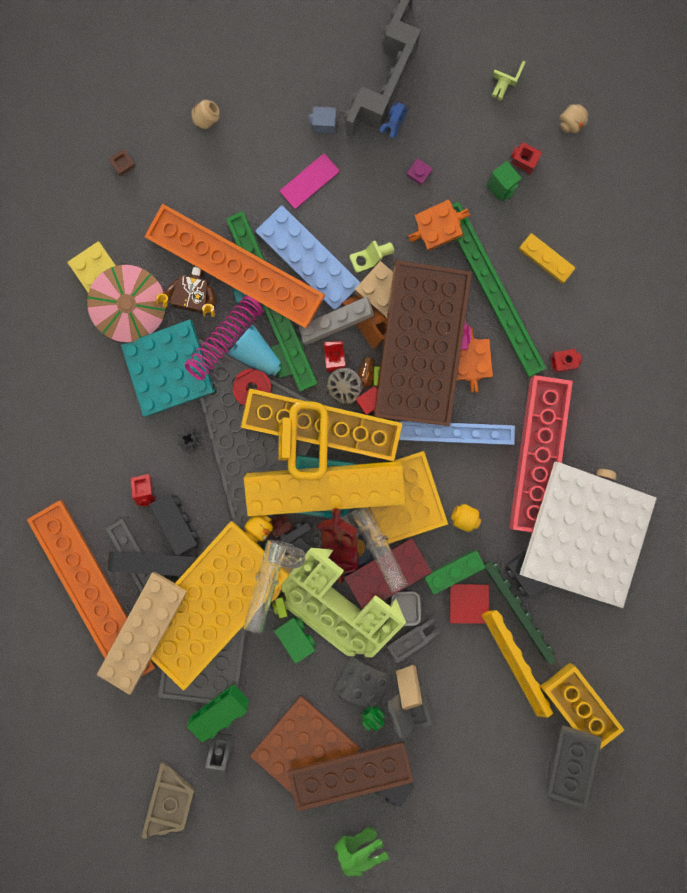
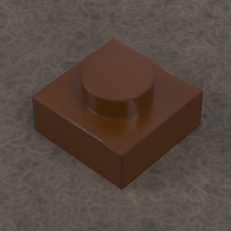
M125 149L109 158V161L120 177L136 167Z

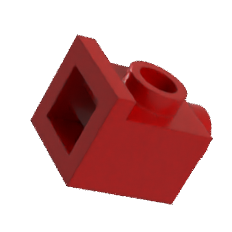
M522 142L520 147H515L510 156L513 158L511 164L531 175L543 152Z
M576 348L553 352L550 355L554 374L575 370L582 363L581 354L579 352L576 353ZM566 356L570 357V363L565 361Z

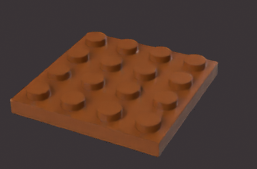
M301 695L250 754V757L293 794L288 770L353 754L360 749V746Z

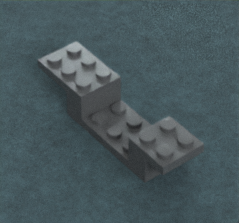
M398 0L400 2L398 7H394L390 18L392 20L390 25L386 24L384 28L382 44L384 45V53L395 57L397 64L391 68L388 76L390 78L388 85H383L381 94L361 86L359 92H355L352 99L354 104L351 109H347L344 120H346L344 127L346 128V135L353 138L360 122L379 130L385 122L419 45L421 30L405 23L413 7V0Z

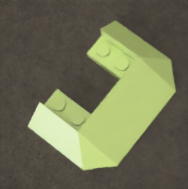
M310 548L291 571L290 576L282 583L281 590L285 593L286 609L300 618L345 655L355 656L356 654H364L365 657H374L406 623L397 600L395 599L388 605L375 595L360 610L331 587L344 571L328 558L333 550Z

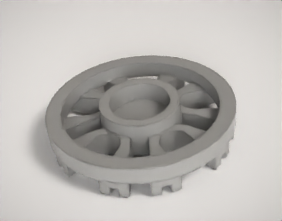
M349 368L337 369L328 378L327 387L330 396L339 401V403H352L362 393V381L359 375ZM340 372H345V378L341 377ZM356 379L358 385H353L352 380ZM349 392L352 393L355 397L351 399Z

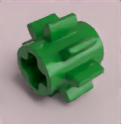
M370 706L361 714L363 718L361 720L362 725L367 731L371 728L373 731H377L385 723L383 720L385 715L378 706L375 709Z

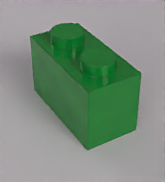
M506 161L492 172L486 186L502 202L504 199H511L516 194L515 191L520 187L518 184L522 178Z
M293 616L275 628L274 632L296 664L315 651L314 645H316V642L311 634L307 635L304 631L306 627L303 621Z

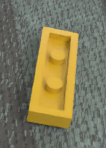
M532 233L518 249L562 284L576 268Z

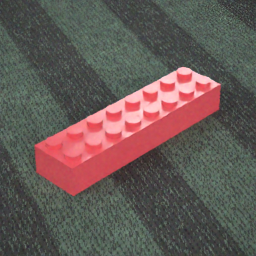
M536 375L530 378L509 529L533 533L554 462L562 463L573 381Z

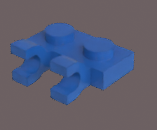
M399 102L397 105H393L389 112V116H391L390 122L384 123L379 131L386 133L388 128H391L389 136L396 138L398 128L402 124L409 107Z

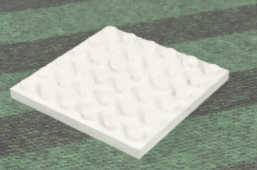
M554 462L519 575L623 608L656 497L560 462Z

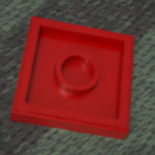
M454 584L450 586V623L486 624L482 614L489 611V584Z

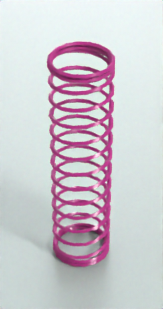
M244 296L242 301L239 302V306H235L234 311H231L229 316L225 317V321L220 323V327H216V332H212L211 337L206 339V343H202L201 348L196 350L197 354H192V359H188L184 363L186 370L196 379L204 380L206 378L205 374H209L208 369L204 365L214 369L213 364L208 359L216 364L219 363L216 356L223 358L222 352L228 353L226 346L232 348L233 344L231 341L237 342L236 336L242 337L241 331H247L245 325L250 327V320L256 321L255 316H260L263 313L261 305L252 297ZM245 299L252 301L259 308V310L252 303L245 301ZM248 304H250L251 306H253L258 312H256V311H254L252 308H250V307L248 306ZM239 307L242 313L237 312L236 308ZM241 308L248 311L254 317V320L249 318ZM234 312L238 319L231 317V314ZM237 313L243 316L249 322L250 325L244 323L238 317ZM230 318L233 324L226 322V319ZM232 318L238 321L245 328V330L238 327L234 323ZM226 323L228 329L222 327V324ZM228 324L233 326L240 333V335L236 334L228 326ZM221 328L224 335L218 333L217 329ZM224 330L228 331L236 339V341L231 339L224 332ZM216 334L220 341L213 338L212 335ZM220 336L224 337L231 344V346L226 344L220 338ZM208 339H212L216 347L209 344ZM215 341H217L218 343H220V344L226 349V351H224L223 349H221V348L215 343ZM206 344L211 352L203 349V345ZM211 347H213L214 349H216V350L222 355V357L219 356V355H217V354L211 349ZM202 350L207 358L198 354V351ZM206 352H208L210 355H212V356L216 359L217 362H215L214 360H212V359L206 354ZM197 355L203 364L194 360L193 356ZM201 357L209 362L212 367L208 366ZM196 363L201 365L207 371V373L203 371ZM189 365H191L192 367H194V368L202 375V377H200L199 375H197V374L190 368Z

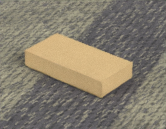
M411 665L397 670L396 674L402 709L407 710L422 705L416 667Z

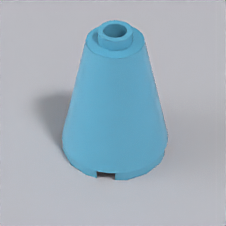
M253 325L227 353L253 369L265 373L268 377L271 374L275 376L281 369L279 366L280 360Z

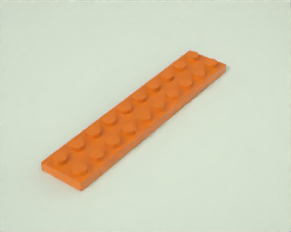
M164 204L161 205L144 236L305 329L308 328L326 296Z
M59 500L28 518L27 521L103 657L106 658L128 615L64 502ZM150 660L143 675L156 668L152 660Z

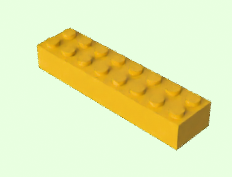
M249 389L240 427L279 436V421L283 417L289 418L290 409L293 404L302 400ZM325 406L328 412V447L394 461L402 423ZM300 409L297 412L296 440L320 445V413L317 410Z
M401 461L327 467L326 473L322 478L314 481L296 479L290 474L289 470L246 473L244 476L247 516L405 504ZM318 467V468L297 469V470H298L299 472H310V473H314V472H317V471L319 470V467Z

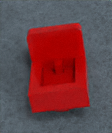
M343 341L325 342L324 350L327 372L345 368Z

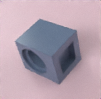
M313 107V114H309V125H312L313 132L335 133L336 108Z

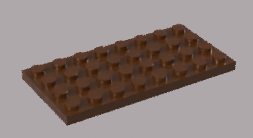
M395 260L374 417L450 426L472 276L471 271Z

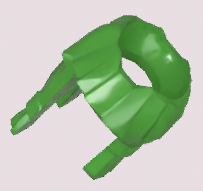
M367 827L355 836H342L334 846V850L338 852V860L341 863L344 875L348 877H362V873L372 868L375 864L378 865L389 860L386 852L374 858H368L376 849L383 847L381 839H377L367 847L357 851L360 845L376 838L377 833L373 827Z

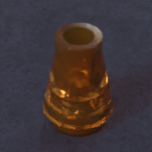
M369 357L363 358L357 373L364 387H370L374 382L375 360Z

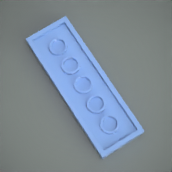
M282 205L255 231L304 282L326 295L323 300L334 311L355 292L356 287L360 284Z

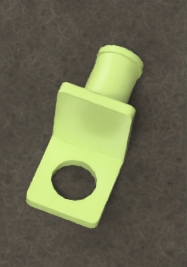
M525 61L522 62L516 78L494 70L492 77L497 79L498 82L491 95L496 99L500 91L497 99L503 100L508 85L515 87Z
M372 241L366 250L351 254L349 258L355 272L358 273L375 267L382 257L394 253V247L390 242L378 246L376 241ZM363 257L366 264L359 266L356 263V258Z

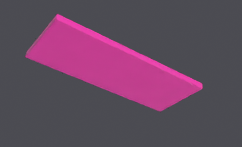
M323 153L279 192L296 209L337 175L340 170Z

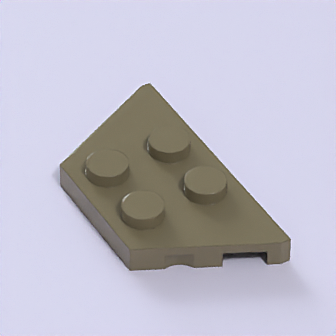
M163 761L159 768L141 836L142 839L157 834L164 835L171 831H182L186 826L195 788Z

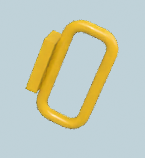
M300 401L291 407L289 418L283 417L279 421L278 460H288V470L296 479L319 480L325 475L327 470L328 412L321 403ZM300 409H312L320 413L319 470L314 473L299 472L296 469L297 412Z

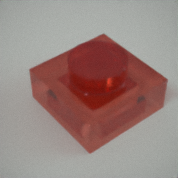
M286 515L277 517L271 523L273 526L272 532L276 538L293 528Z

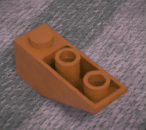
M355 295L342 302L341 305L344 307L361 298ZM372 307L374 316L355 325L374 350L383 345L387 319Z

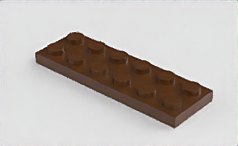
M404 741L288 770L297 812L414 782Z

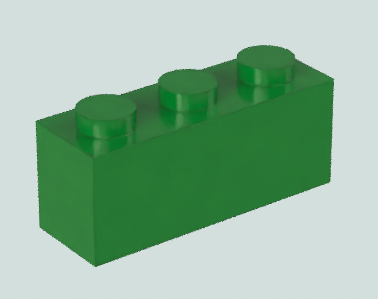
M472 550L431 571L432 573L425 576L424 579L431 593L435 595L486 567L477 550Z
M233 684L193 713L189 718L187 728L202 743L207 739H212L222 728H228L236 718H241L247 713L249 699Z

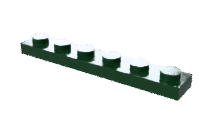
M486 561L484 563L485 571L545 662L549 665L556 661L553 656L555 654L550 644L546 645L542 640L544 638L543 633L538 627L535 629L531 623L534 621L528 611L524 612L521 608L523 603L517 595L513 596L510 589L512 587L506 578L502 579L500 576L501 570L495 562Z

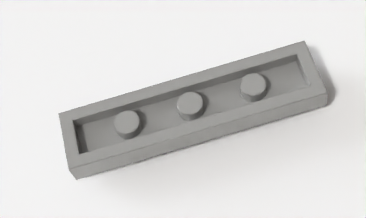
M364 297L310 322L307 329L299 326L303 343L305 345L311 344L373 317L374 313L370 299Z

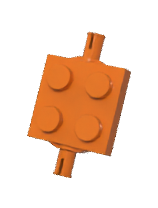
M448 199L414 215L418 224V231L408 235L409 240L412 243L422 238L427 250L430 251L464 236L460 220L471 216L468 208L457 213Z
M471 328V342L468 345V350H461L456 381H470V392L474 393V386L475 392H479L477 381L483 378H492L493 374L489 339H474L473 328Z

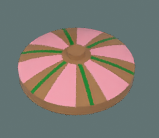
M133 265L111 267L102 272L90 287L87 299L90 318L97 329L107 337L120 342H135L138 338L152 334L161 324L165 308L163 307V302H159L156 305V297L158 294L163 293V289L156 278L142 268Z

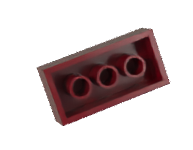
M409 538L376 557L365 566L359 567L345 575L344 578L363 609L375 595L384 601L432 572L413 539Z

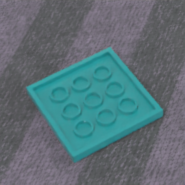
M189 319L138 338L135 342L121 345L143 417H148L215 393L210 374H205L206 378L204 380H198L186 370L184 365L188 359H192V354H197L196 350L201 348L192 320ZM199 350L198 354L204 356L202 350ZM197 355L193 356L194 360L203 364ZM196 363L203 371L207 373V371L201 365ZM189 365L190 368H191L197 375H199L200 377H202V375H201L194 367H192L191 365Z

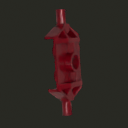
M334 508L332 509V519L321 521L317 526V529L321 528L322 549L333 550L328 558L343 569V573L353 572L358 567L357 529L340 518V509ZM343 573L336 582L342 583L344 581Z

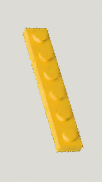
M497 610L486 611L482 614V617L536 716L548 718L553 714L550 703L542 694L539 683L535 681L531 673V668L526 664L521 650L513 641V636L506 628L502 615Z

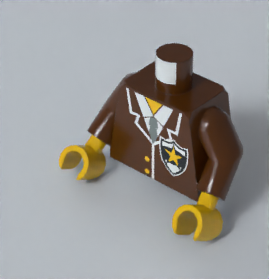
M192 267L190 277L181 275L163 293L157 295L156 305L159 302H163V307L166 308L169 301V304L174 308L201 313L204 317L205 314L207 315L210 312L211 316L214 317L217 299L213 288L209 286L206 280L201 279L203 270Z

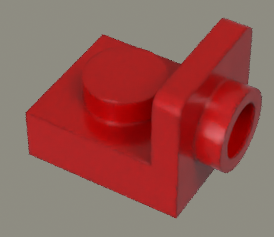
M149 474L130 478L132 498L137 506H149L156 501Z

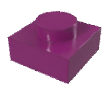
M417 158L406 176L422 186L433 168Z

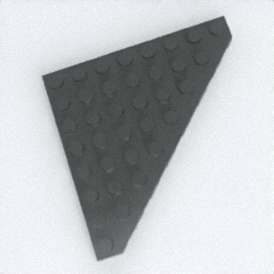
M198 338L200 346L202 343H206ZM204 344L203 349H206L209 352H211L208 346ZM211 347V349H212L217 355H219V356L222 357V355H221L216 349H214L213 347ZM206 352V354H207L212 360H214L215 362H217L216 359H215L212 355H210L208 352ZM222 352L223 358L216 356L219 361L218 364L208 359L214 366V369L208 368L215 393L201 397L200 401L206 417L233 521L246 532L244 525L251 516H247L244 486L245 474L288 470V460H278L279 436L240 427L245 406L236 400L233 394V385L236 376L240 372L252 368ZM205 360L206 364L212 367L210 363ZM269 378L272 386L271 394L309 401ZM252 383L248 385L249 389L255 390L258 388L257 385H252ZM296 440V460L297 455L306 456L313 443Z

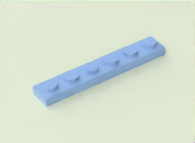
M399 421V423H402L400 441L514 445L515 426L450 423V426Z

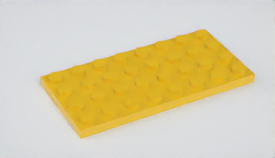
M231 521L175 583L188 591L151 660L184 691L290 575L236 523Z

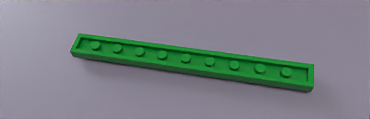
M459 201L452 204L457 213L463 211ZM467 217L460 220L464 236L457 238L456 241L529 378L545 370L546 367Z
M241 211L227 218L226 221L237 246L265 261L245 213ZM263 305L300 392L318 385L291 320Z

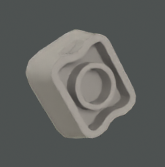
M409 591L397 592L392 595L391 603L395 599L397 600L406 621L404 626L418 625L421 621L419 594Z

